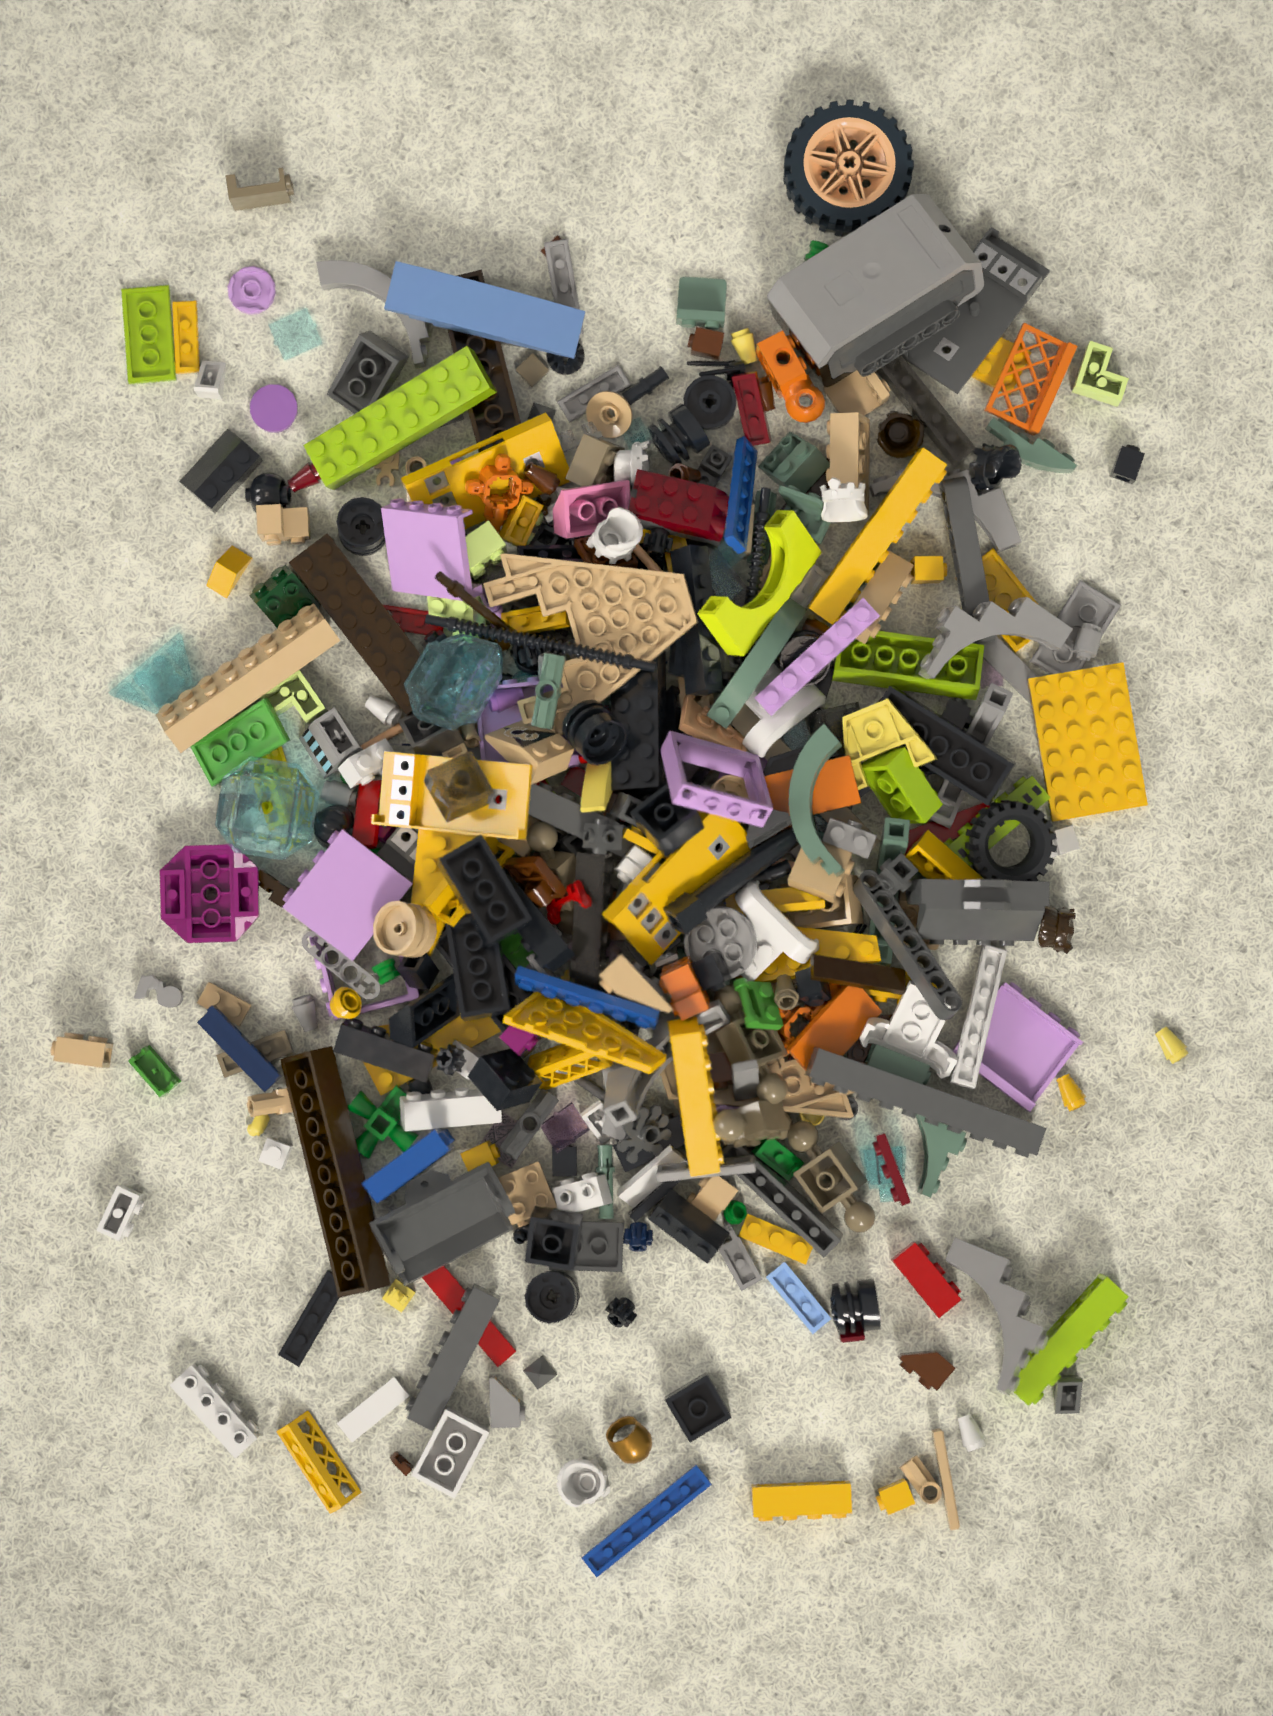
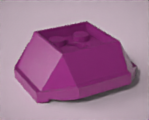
M234 844L184 846L160 869L161 920L186 943L238 942L260 917L259 868ZM214 887L218 892L217 898L209 901L206 898V891Z

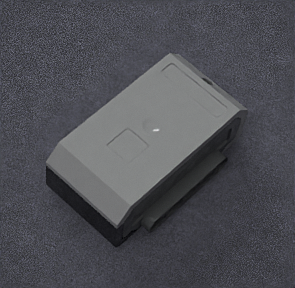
M912 194L781 276L768 293L767 298L773 318L784 333L791 336L796 349L823 386L831 387L856 370L862 377L874 373L953 323L960 315L957 307L977 295L983 289L984 279L980 260L928 194Z

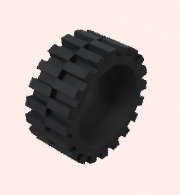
M1001 800V803L993 802L989 805L990 808H982L978 811L980 816L978 818L973 817L970 822L973 824L972 830L967 829L966 836H969V842H965V849H968L970 852L967 858L969 862L974 864L972 868L977 873H980L982 878L988 880L1038 881L1037 876L1039 874L1044 876L1048 872L1045 869L1046 865H1052L1054 859L1050 858L1051 852L1057 851V846L1052 844V840L1057 838L1056 833L1050 830L1053 827L1052 823L1044 818L1046 815L1042 811L1036 810L1034 806L1010 800ZM1008 820H1017L1025 826L1029 833V851L1026 857L1018 864L1008 867L1000 866L992 859L989 853L988 841L990 834L1000 823Z

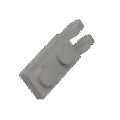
M726 1220L723 1222L724 1228L730 1232L732 1240L722 1244L719 1252L740 1290L743 1291L763 1279L740 1237L736 1236L732 1226Z

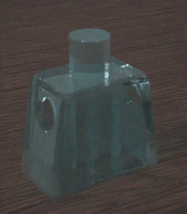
M906 1146L890 1147L904 1182ZM874 1149L858 1150L864 1175L868 1180V1188H879L880 1202L894 1201L889 1190L893 1188L890 1178L885 1179L881 1169V1165H884L882 1156H877Z

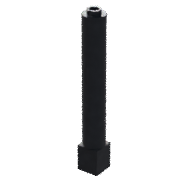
M792 824L752 848L693 893L685 892L664 907L663 910L671 927L684 935L708 918L706 915L708 911L798 846L799 842Z

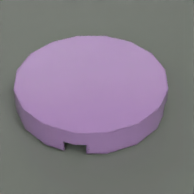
M255 266L244 267L230 278L228 296L233 306L240 312L249 315L259 314L267 310L273 303L276 295L275 283L264 269Z

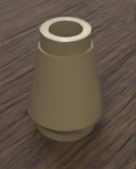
M783 974L777 978L774 1001L783 1010L793 1009L799 1000V996L791 977Z

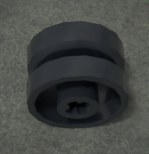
M704 375L695 379L687 387L683 397L684 405L704 430H717L727 425L733 418L736 410V395L732 386L725 379L715 375ZM708 399H713L715 405H712L711 408H708L705 404Z

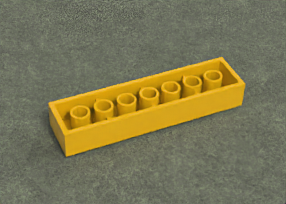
M919 448L807 606L809 609L832 625L847 613L844 608L849 601L854 603L861 594V591L858 590L863 582L868 583L874 576V566L877 562L882 564L889 555L890 551L887 548L892 542L896 544L904 533L901 530L906 522L911 523L918 514V511L915 509L919 503L925 504L933 493L930 488L934 482L939 484L946 475L947 471L944 470L947 466L946 463L925 448Z

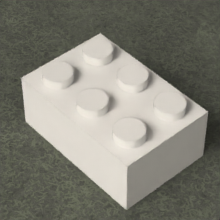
M447 1406L411 1476L455 1499L491 1429Z

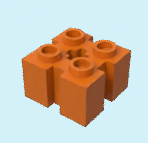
M690 956L663 967L660 976L661 980H659L664 994L669 993L671 995V1002L669 1004L673 1009L674 1015H679L682 1021L709 1009L710 1003L707 991L702 990L691 963L693 962Z

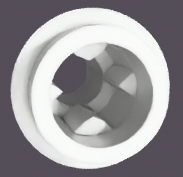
M371 695L366 701L365 707L385 726L393 727L402 715V710L399 709L398 705Z
M969 1414L958 1418L963 1447H966L967 1452L986 1446L984 1441L986 1438L972 1415Z

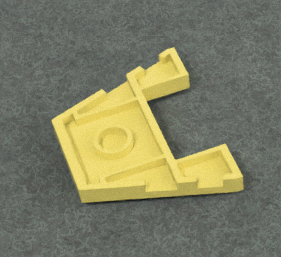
M890 699L883 700L843 717L845 756L850 755L858 790L869 786L861 762L904 744L907 746L914 767L937 759L935 754Z

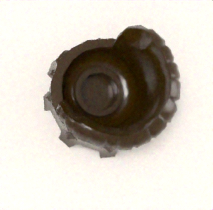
M890 411L887 414V418L878 425L877 443L890 457L898 459L914 455L915 451H918L923 443L924 426L921 421L912 418L910 414Z
M1051 905L1045 907L1038 933V943L1041 948L1051 947L1057 953L1061 951L1066 954L1073 949L1070 941L1074 934V922L1072 919H1076V914L1072 912H1075V908L1065 909L1063 907L1056 909Z

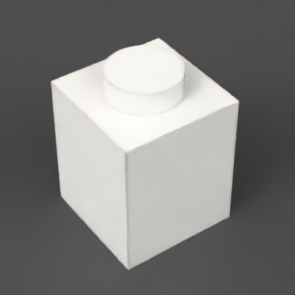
M271 1137L267 1138L259 1161L282 1170L286 1166L293 1146Z

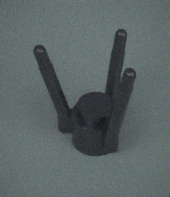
M687 361L686 363L688 366H724V369L700 372L699 376L725 374L726 381L731 380L729 384L734 387L732 376L746 373L743 361Z

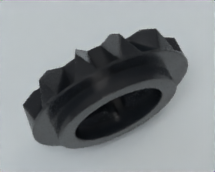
M579 342L575 358H568L566 365H564L563 358L559 357V355L546 354L550 368L561 375H571L577 372L582 367L585 359L583 346Z

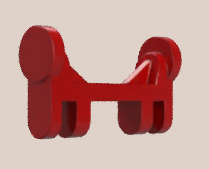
M580 880L567 885L568 896L562 899L554 898L546 906L548 911L547 917L551 924L556 925L560 923L561 907L572 900L580 903L583 908H589L592 905V900L586 894Z

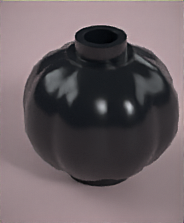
M275 473L258 475L253 479L250 488L245 490L246 502L251 503L255 512L256 505L281 504L283 508H286V505L291 503L290 486L286 485L285 480Z
M332 805L319 811L312 823L314 835L318 843L328 849L331 844L327 841L336 830L340 833L342 829H345L352 836L355 820L353 813L342 805Z

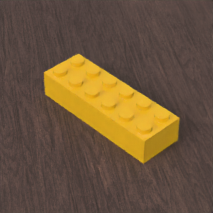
M690 1017L683 1021L681 1019L670 1020L667 1022L690 1176L719 1173V1164L724 1163L720 1138L716 1135L713 1128L717 1111L713 1096V1082L710 1071H707L711 1070L706 1047L707 1039L704 1025L698 1023L697 1017Z

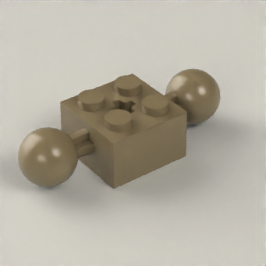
M544 821L533 823L526 833L528 845L536 851L530 857L540 856L543 858L550 870L561 879V883L565 888L567 885L580 880L586 894H588L575 853L553 850L558 838L555 827ZM568 892L565 893L563 898L569 895ZM572 900L561 907V921L556 926L564 934L574 935L580 932L581 907L578 906L579 903Z
M726 985V987L716 991L714 1001L720 1000L732 1022L716 1032L731 1065L757 1060L760 1079L756 1092L760 1100L769 1101L772 1104L780 1103L787 1095L788 1086L781 1075L771 1073L769 1066L788 1055L777 1030L746 1027L739 993L735 991L734 985Z
M757 1101L734 1110L725 1109L716 1115L713 1122L716 1135L723 1140L724 1144H734V1147L745 1145L746 1147H753L761 1144L760 1140L765 1138L767 1140H783L787 1138L789 1129L793 1125L790 1115L784 1112L782 1101L777 1104H772L769 1101Z
M808 1121L794 1123L787 1135L788 1142L796 1151L806 1152L811 1161L793 1174L822 1214L838 1202H841L846 1209L844 1220L850 1230L862 1233L871 1229L876 1217L874 1209L866 1202L857 1201L852 1194L868 1180L842 1143L838 1141L823 1152L817 1144L819 1139L817 1128Z

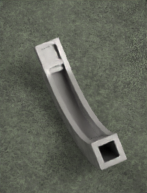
M327 260L316 262L322 290L336 288L354 289L373 295L386 303L391 278L382 272L350 261ZM396 313L408 333L415 368L425 367L424 360H428L426 345L421 346V344L430 342L424 321L411 319L408 315Z
M991 683L966 732L988 745L1007 710L1013 692ZM944 779L938 791V798L943 805L930 820L950 829L966 792Z

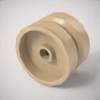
M402 901L388 902L381 907L373 924V937L377 946L383 952L396 956L421 957L430 950L437 934L436 920L427 907Z

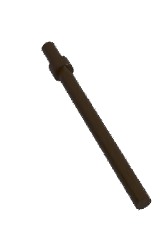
M442 571L435 575V579L447 588L449 594L454 598H460L487 621L497 626L498 629L503 627L505 631L508 628L511 632L515 630L465 591L464 586L457 580L450 579Z

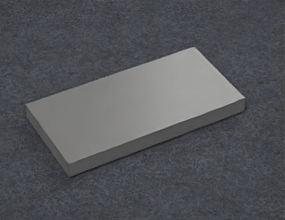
M1080 580L1057 616L1058 619L1073 628L1062 648L1050 650L1040 644L1029 662L1050 675L1081 670L1087 661L1077 658V654L1073 652L1078 629L1082 627L1083 623L1094 624L1101 627L1100 633L1103 636L1121 604Z

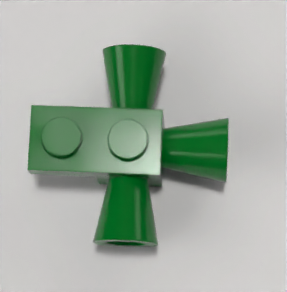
M396 1085L378 1108L362 1090L348 1106L349 1111L368 1120L363 1126L367 1130L355 1139L359 1153L367 1158H371L379 1139L383 1142L389 1136L404 1153L419 1136V1134L413 1131H405L401 1125L397 1124L401 1119L400 1096H407V1092L400 1086Z

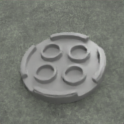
M716 906L706 913L708 917L706 920L685 934L686 956H690L692 962H696L720 951L731 977L735 978L748 969L755 957L757 948L756 934L750 921L742 913L730 907Z

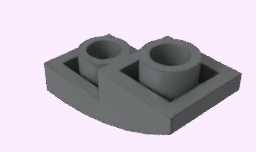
M712 444L698 467L701 473V480L698 483L715 487L733 456Z

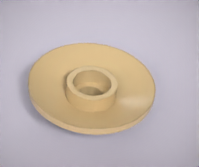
M602 391L594 395L588 402L586 417L590 427L597 434L605 438H617L623 435L631 426L632 410L629 403L620 394L612 391ZM609 409L615 412V416L610 415Z

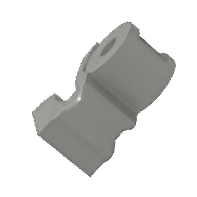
M142 975L134 995L135 999H145L149 997L150 990L155 989L158 1004L168 1008L179 1006L184 997L181 989L174 986L166 987V983L154 975Z

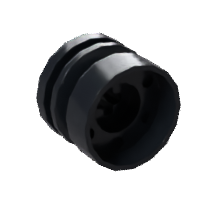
M682 403L668 412L671 420L670 425L662 418L657 420L662 431L654 424L648 427L655 447L673 466L678 463L682 464L678 454L686 462L690 460L686 448L689 447L698 454L710 445L705 431L693 414Z
M364 497L351 499L338 512L336 523L340 542L346 550L354 555H373L381 550L386 543L381 513L382 506L373 499ZM361 525H366L367 530L365 534H361L359 530Z
M805 629L792 633L781 650L780 666L782 672L800 656V653L805 652L822 635ZM830 663L805 686L817 684L824 679L830 670Z
M586 700L575 705L567 713L562 724L564 738L589 764L602 765L612 761L622 752L626 744L627 732L625 727L597 700Z
M551 1270L534 1277L527 1285L524 1297L526 1307L531 1316L540 1322L551 1324L558 1323L573 1314L578 1307L580 1293L577 1283L569 1274L559 1270ZM551 1289H553L554 1293H559L560 1297L556 1298L557 1303L553 1299H548Z
M874 1278L858 1280L856 1292H852L849 1283L844 1282L843 1294L840 1293L838 1283L832 1284L830 1305L832 1319L837 1328L838 1335L845 1334V1323H849L850 1332L855 1333L856 1321H861L864 1332L881 1329Z

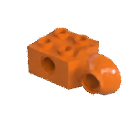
M782 330L757 343L756 356L768 379L772 381V386L778 397L784 398L788 414L798 422L808 423L815 421L821 416L825 407L823 393L814 386L809 375L805 373V369H807L806 364L801 356H796L793 350L796 348L790 335L786 336ZM778 360H784L787 364H780ZM808 397L811 399L812 404L804 407L799 403V399Z

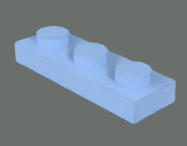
M785 1261L766 1276L812 1334L831 1320V1317Z

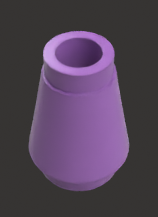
M521 687L493 689L491 693H487V701L491 712L497 711L500 713L517 705V701L524 699Z

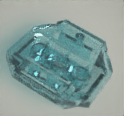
M463 633L448 637L440 642L437 640L428 643L404 682L413 714L421 721L453 731L459 726L476 723L503 678L502 648L497 643Z
M250 756L223 777L215 826L234 853L283 861L312 842L320 793L299 764ZM271 802L273 804L272 812L262 814L260 812L261 804Z

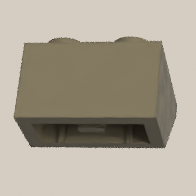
M583 434L565 479L582 487L614 482V457L619 450H625V448L593 435Z

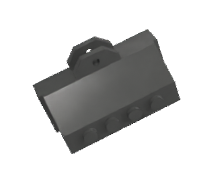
M917 879L912 880L914 883L906 890L907 904L919 905L916 931L922 940H929V944L944 945V940H953V945H968V940H976V945H991V941H1000V946H1014V941H1034L1045 907L1049 906V882Z
M486 1162L453 1180L449 1178L448 1174L430 1170L410 1180L404 1195L406 1204L370 1222L371 1230L394 1273L399 1275L403 1285L406 1286L513 1230L508 1217L515 1214V1210L490 1163Z

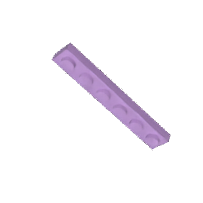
M862 598L755 697V700L770 716L775 714L875 622L880 615Z

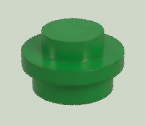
M731 1200L724 1209L725 1219L730 1224H740L746 1218L747 1209L742 1202Z

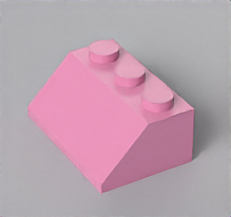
M622 480L561 490L553 508L554 533L566 539L592 535L597 525L607 519L610 510L617 507L628 510L630 481Z

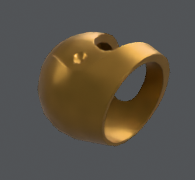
M625 1416L616 1420L606 1432V1439L610 1448L624 1463L635 1464L642 1462L648 1457L652 1449L651 1434L631 1416ZM630 1424L635 1425L629 1436L623 1440L613 1442L614 1435L620 1428Z

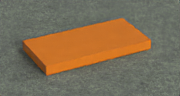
M850 755L828 760L823 766L814 787L812 798L813 815L861 803ZM793 769L764 776L773 810L787 812L790 815L789 787Z
M843 985L832 997V1000H829L786 1050L805 1071L814 1047L843 1056L859 1039L868 1019L878 1017L882 1011L862 988Z

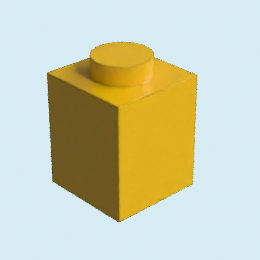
M914 556L910 560V563L914 565L910 572L913 575L911 584L941 583L944 577H947V563H943V556Z
M490 1140L460 1153L468 1172L486 1162L494 1166L499 1163L498 1158L501 1157L495 1143L491 1144Z
M905 1478L877 1489L879 1492V1496L875 1497L881 1511L886 1509L888 1515L916 1504Z

